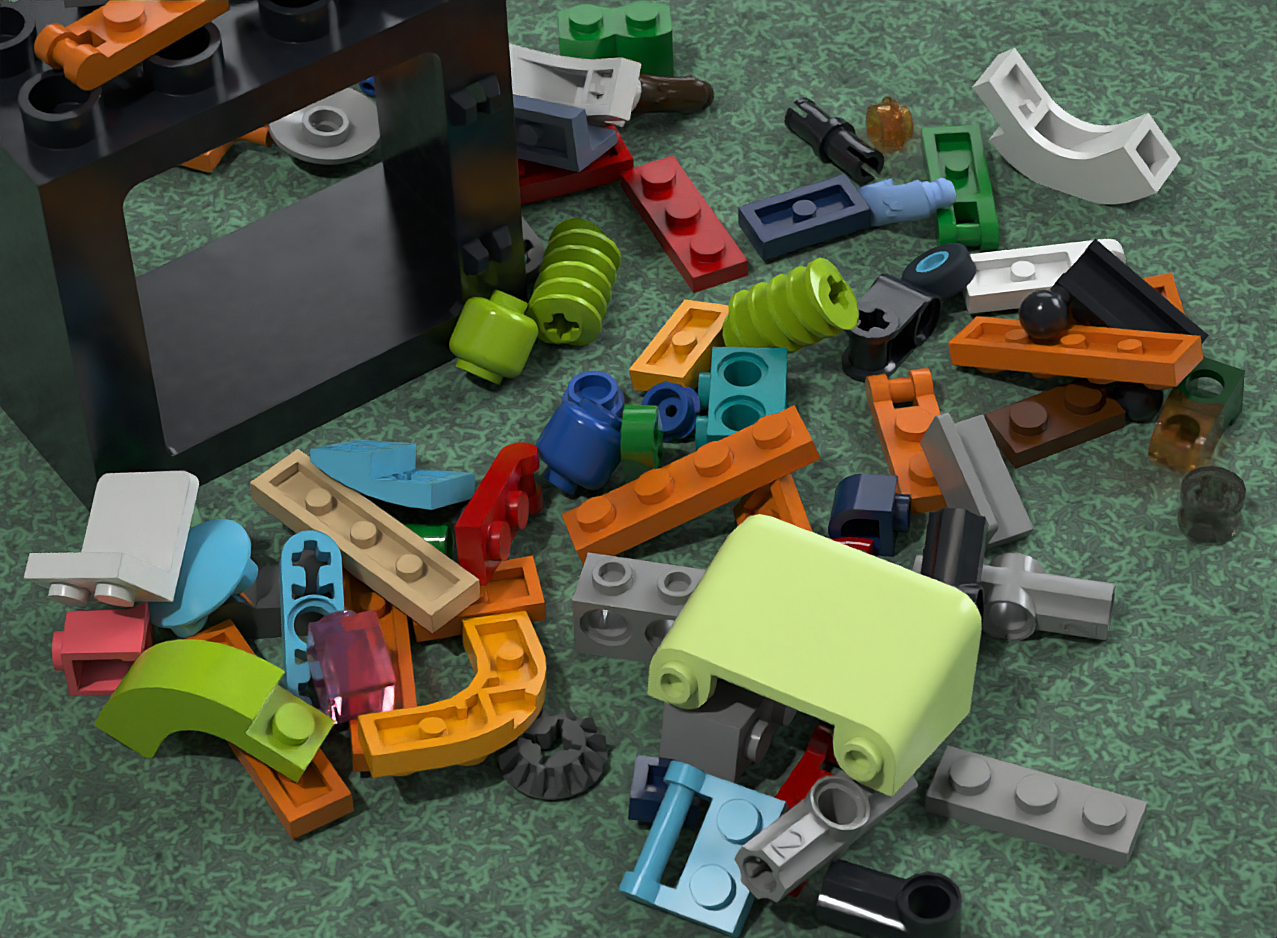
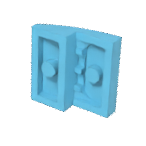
M356 439L310 450V462L324 473L347 487L385 502L432 510L469 500L474 495L475 473L415 469L416 443Z

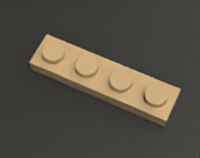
M299 449L250 482L252 501L296 533L315 530L330 536L340 549L342 567L432 634L480 598L478 578L359 492L324 473L310 462L309 456Z

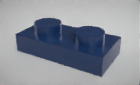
M842 174L739 206L738 225L762 260H766L871 227V208L847 175Z

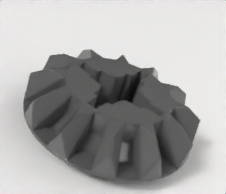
M570 706L560 715H549L542 707L536 720L524 733L499 749V768L505 780L514 789L525 795L549 800L571 797L591 787L602 775L607 763L606 736L600 735L593 717L578 719ZM557 738H561L563 750H556L553 756L548 757L546 764L543 765L541 749H548L552 742H556Z

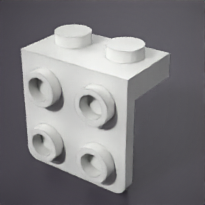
M186 471L104 474L96 486L82 551L78 553H30L24 579L48 588V598L50 600L69 606L85 607L88 602H104L116 606L132 607L134 602H173L199 487L198 478Z

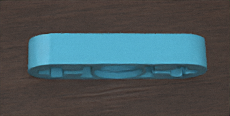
M306 530L293 535L286 542L279 561L283 670L285 671L283 674L284 689L312 706L309 697L299 696L298 693L307 689L310 680V662L334 657V663L323 661L320 669L322 688L327 691H334V695L327 697L323 708L318 710L335 720L341 714L348 697L342 558L338 545L330 536L320 531ZM303 550H314L316 560L327 562V565L321 566L316 579V595L303 596L306 589L304 567L293 566L292 563L300 561ZM329 592L331 594V599L322 596V594ZM292 593L303 597L294 600L292 599ZM306 612L321 613L331 623L332 636L326 642L319 645L304 643L295 633V620ZM295 658L308 662L297 665L295 664Z

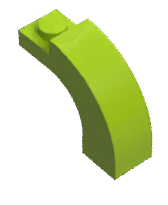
M177 639L156 644L138 656L100 711L94 726L143 757L150 759L154 757L167 736L173 732L194 730L209 733L231 742L297 783L336 721L277 685L285 671L272 663L246 651L221 643L206 640Z

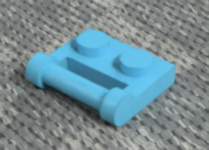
M673 760L663 780L669 786L633 872H625L618 892L634 901L738 938L755 896L741 882V873L734 858L743 845L791 808L785 801L709 775L689 764ZM697 797L711 802V805L675 890L659 882L693 799Z

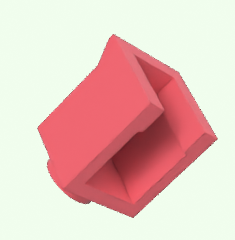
M143 602L128 610L67 611L64 631H55L53 634L52 661L55 671H64L69 696L112 695L138 656L148 648L156 645L152 623L150 622L148 602Z

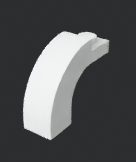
M509 43L513 94L585 109L588 125L608 126L614 124L616 127H623L624 121L630 120L631 112L637 106L641 95L639 74L642 63L625 58H571Z
M1015 48L999 54L972 87L1000 125L989 141L1020 173L1033 182L1096 204L1128 203L1156 194L1181 160L1149 113L1111 126L1090 124L1068 114L1051 99Z

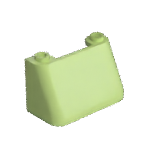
M757 514L749 516L727 536L656 650L649 666L647 695L679 708L688 710L699 708L714 694L718 677L835 725L833 737L834 756L842 770L860 784L893 797L970 713L982 631L981 615L976 604L967 594L955 587L772 516Z

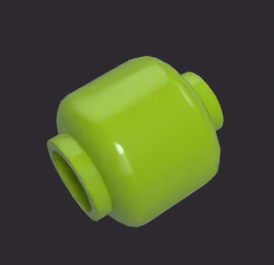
M494 289L490 300L482 297L468 299L449 341L451 352L458 357L455 366L498 385L501 384L503 377L515 378L519 376L523 371L539 331L536 322L524 315L528 303Z

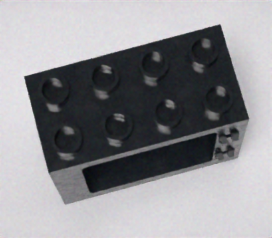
M0 0V407L89 512H91L97 483L104 474L186 471L198 478L200 487L458 358L451 352L449 341L465 303L472 297H482L490 300L494 289L528 303L506 0H229L230 10L90 91L81 89L67 79L64 74V68L53 69L39 59L34 52V43L40 31L47 25L60 23L67 27L104 5L65 8L64 0H18L15 2ZM373 76L382 162L135 278L123 212L124 200L133 187Z

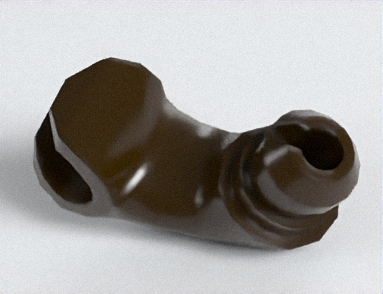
M640 73L641 95L637 106L631 114H693L700 109L708 108L712 104L714 90L710 83L692 75L671 77Z

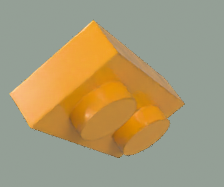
M684 300L630 367L629 373L633 390L648 392L653 386L663 382L695 389L699 383V372H708L711 368L712 347H726L723 339V322L726 316L729 315V306Z

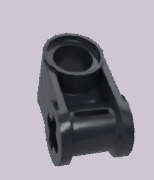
M887 273L877 277L869 291L857 302L859 309L858 326L851 330H844L849 336V346L842 355L843 371L851 379L865 383L866 376L886 374L887 378L890 377L915 348L922 346L934 332L941 316V297Z

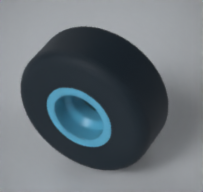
M957 243L944 244L932 248L915 258L905 268L901 279L937 294L941 297L942 301H945L966 288L976 274V266L965 246Z

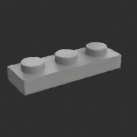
M947 746L925 795V811L1124 869H1126L1146 818L1147 810L1146 801L952 746Z

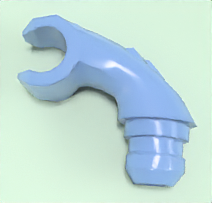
M889 178L877 183L861 186L857 189L871 208V226L928 219L930 214L936 213L937 209L949 208L956 200V193L952 182L944 178L936 179L931 183L915 180L902 185H894L893 178Z

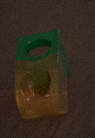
M1203 357V360L1177 387L1174 386L1163 405L1164 410L1155 425L1148 451L1149 460L1199 477L1211 460L1214 449L1227 426H1232L1242 412L1245 370ZM1208 377L1215 379L1224 389L1220 394L1198 388V378Z

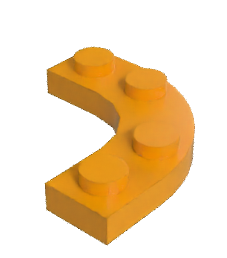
M527 611L461 620L462 643L474 670L475 677L466 689L455 696L424 706L358 715V738L372 778L407 776L417 771L453 765H476L483 762L488 754L501 749L517 739L530 727L539 715L545 701L546 658Z

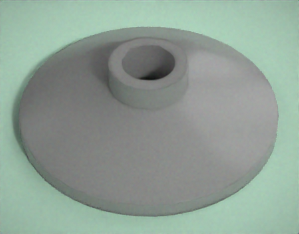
M346 88L268 124L272 139L282 150L298 159L316 164H343L358 160L373 151L380 142L377 106L368 97L351 88Z

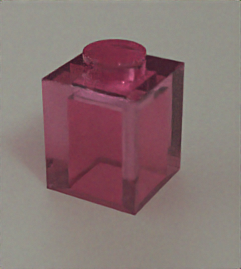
M341 610L330 613L317 622L309 623L306 656L322 713L336 721L334 724L356 720L358 715L391 711L393 709L396 679L376 610L361 613Z

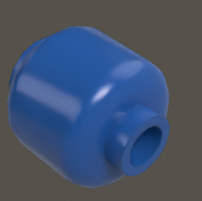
M583 396L579 404L564 402L559 405L535 443L540 460L547 465L541 475L571 495L575 494L579 486L593 491L602 489L621 462L622 419Z

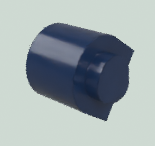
M854 474L844 478L835 490L828 525L830 539L859 537L874 540L873 555L893 557L897 533H908L910 529L912 512L911 494L899 493L898 476Z

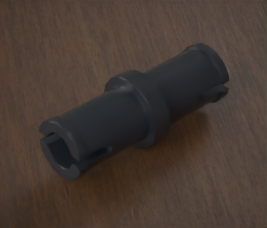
M803 97L794 102L798 108L807 114L806 117H802L791 107L788 108L784 120L786 128L793 133H797L810 143L814 154L826 163L835 162L860 184H867L875 179L862 168L863 163L880 174L884 166L885 158L883 153L876 148H872L856 136L854 126L841 117L832 118L809 98Z

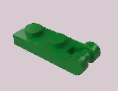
M979 124L921 127V150L927 181L931 183L939 178L947 179L952 182L956 193V200L951 207L937 209L936 213H933L937 246L957 243L965 247L979 246L980 252L998 251V219ZM975 219L976 223L956 224V220Z

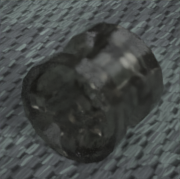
M1216 466L1199 467L1189 472L1182 480L1180 490L1182 504L1179 507L1177 517L1180 532L1187 539L1206 546L1224 545L1234 540L1241 531L1243 519L1241 510L1244 507L1246 487L1243 480L1236 473Z

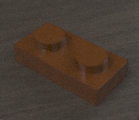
M1079 378L986 413L985 420L997 447L1014 468L1017 469L1124 428L1126 411L1103 384H1094L1089 382L1087 378Z

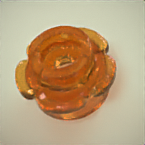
M890 96L884 97L881 103L869 105L866 111L867 135L877 150L894 148L895 151H899L904 147L906 140L911 139L913 135V120L910 110L905 105L900 106L899 102L893 100Z

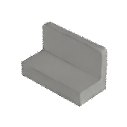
M948 412L935 416L922 437L920 445L948 508L967 509L971 513L986 517L989 526L985 551L1028 537L1034 528L984 415L982 414L957 423L953 422Z

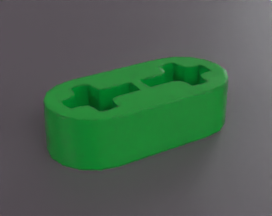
M625 404L621 426V461L627 483L638 479L649 470L662 467L663 429L658 406Z

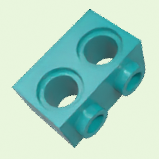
M712 347L711 372H699L698 397L701 402V410L709 411L708 416H696V451L709 442L719 441L755 424L766 415L779 413L787 409V348Z

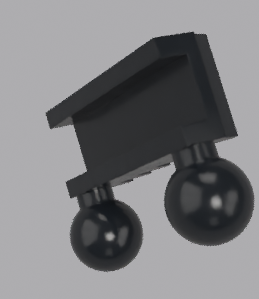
M1094 239L1089 244L1084 253L1066 273H1063L1049 290L1043 289L1030 293L1024 298L1019 308V321L1022 328L1027 334L1037 339H1050L1064 330L1069 318L1068 306L1072 308V316L1076 321L1086 320L1090 326L1201 336L1202 344L1209 336L1097 239ZM1118 381L1114 389V398L1126 411V418L1134 421H1144L1152 418L1159 412L1164 401L1163 389H1149L1144 386V383Z

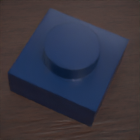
M636 754L628 811L629 820L654 822L669 786L663 780L671 761L674 759ZM694 797L683 826L697 828L700 798Z

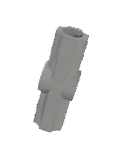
M1005 553L995 557L990 562V565L983 564L980 585L984 591L982 629L985 633L992 637L1005 639L1007 634L1006 639L1016 641L1027 639L1034 633V630L1101 640L1108 639L1116 584L1046 574L1045 569L1037 560L1020 553ZM916 555L913 571L919 574L921 572L923 555Z
M843 770L835 776H826L817 780L805 799L739 849L734 860L741 873V882L757 899L764 897L776 903L779 902L819 869L829 867L832 861L836 862L838 859H841L852 843L906 802L919 786L914 776L912 775L893 797L860 784L850 778Z

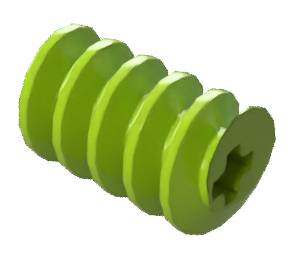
M579 217L563 220L554 227L549 237V244L544 252V260L539 268V275L534 284V291L525 314L538 325L539 331L536 339L545 343L585 346L595 341L601 332L602 321L607 312V304L612 295L611 289L616 282V273L621 265V253L616 244L605 236L602 229L591 221Z
M819 257L809 262L807 267L797 266L790 270L788 275L778 274L771 278L768 283L759 282L752 286L749 291L740 290L733 294L728 304L729 315L726 316L723 322V339L726 347L787 348V353L792 354L805 346H812L824 338H832L844 330H851L858 326L859 309L857 299L836 266L828 259Z

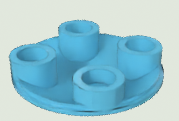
M215 519L200 523L189 529L173 602H148L150 622L153 625L161 628H170L179 637L186 638L192 636L202 629L208 615L218 609L231 595L240 594L250 588L257 578L258 566L250 558V537L240 524L228 519Z

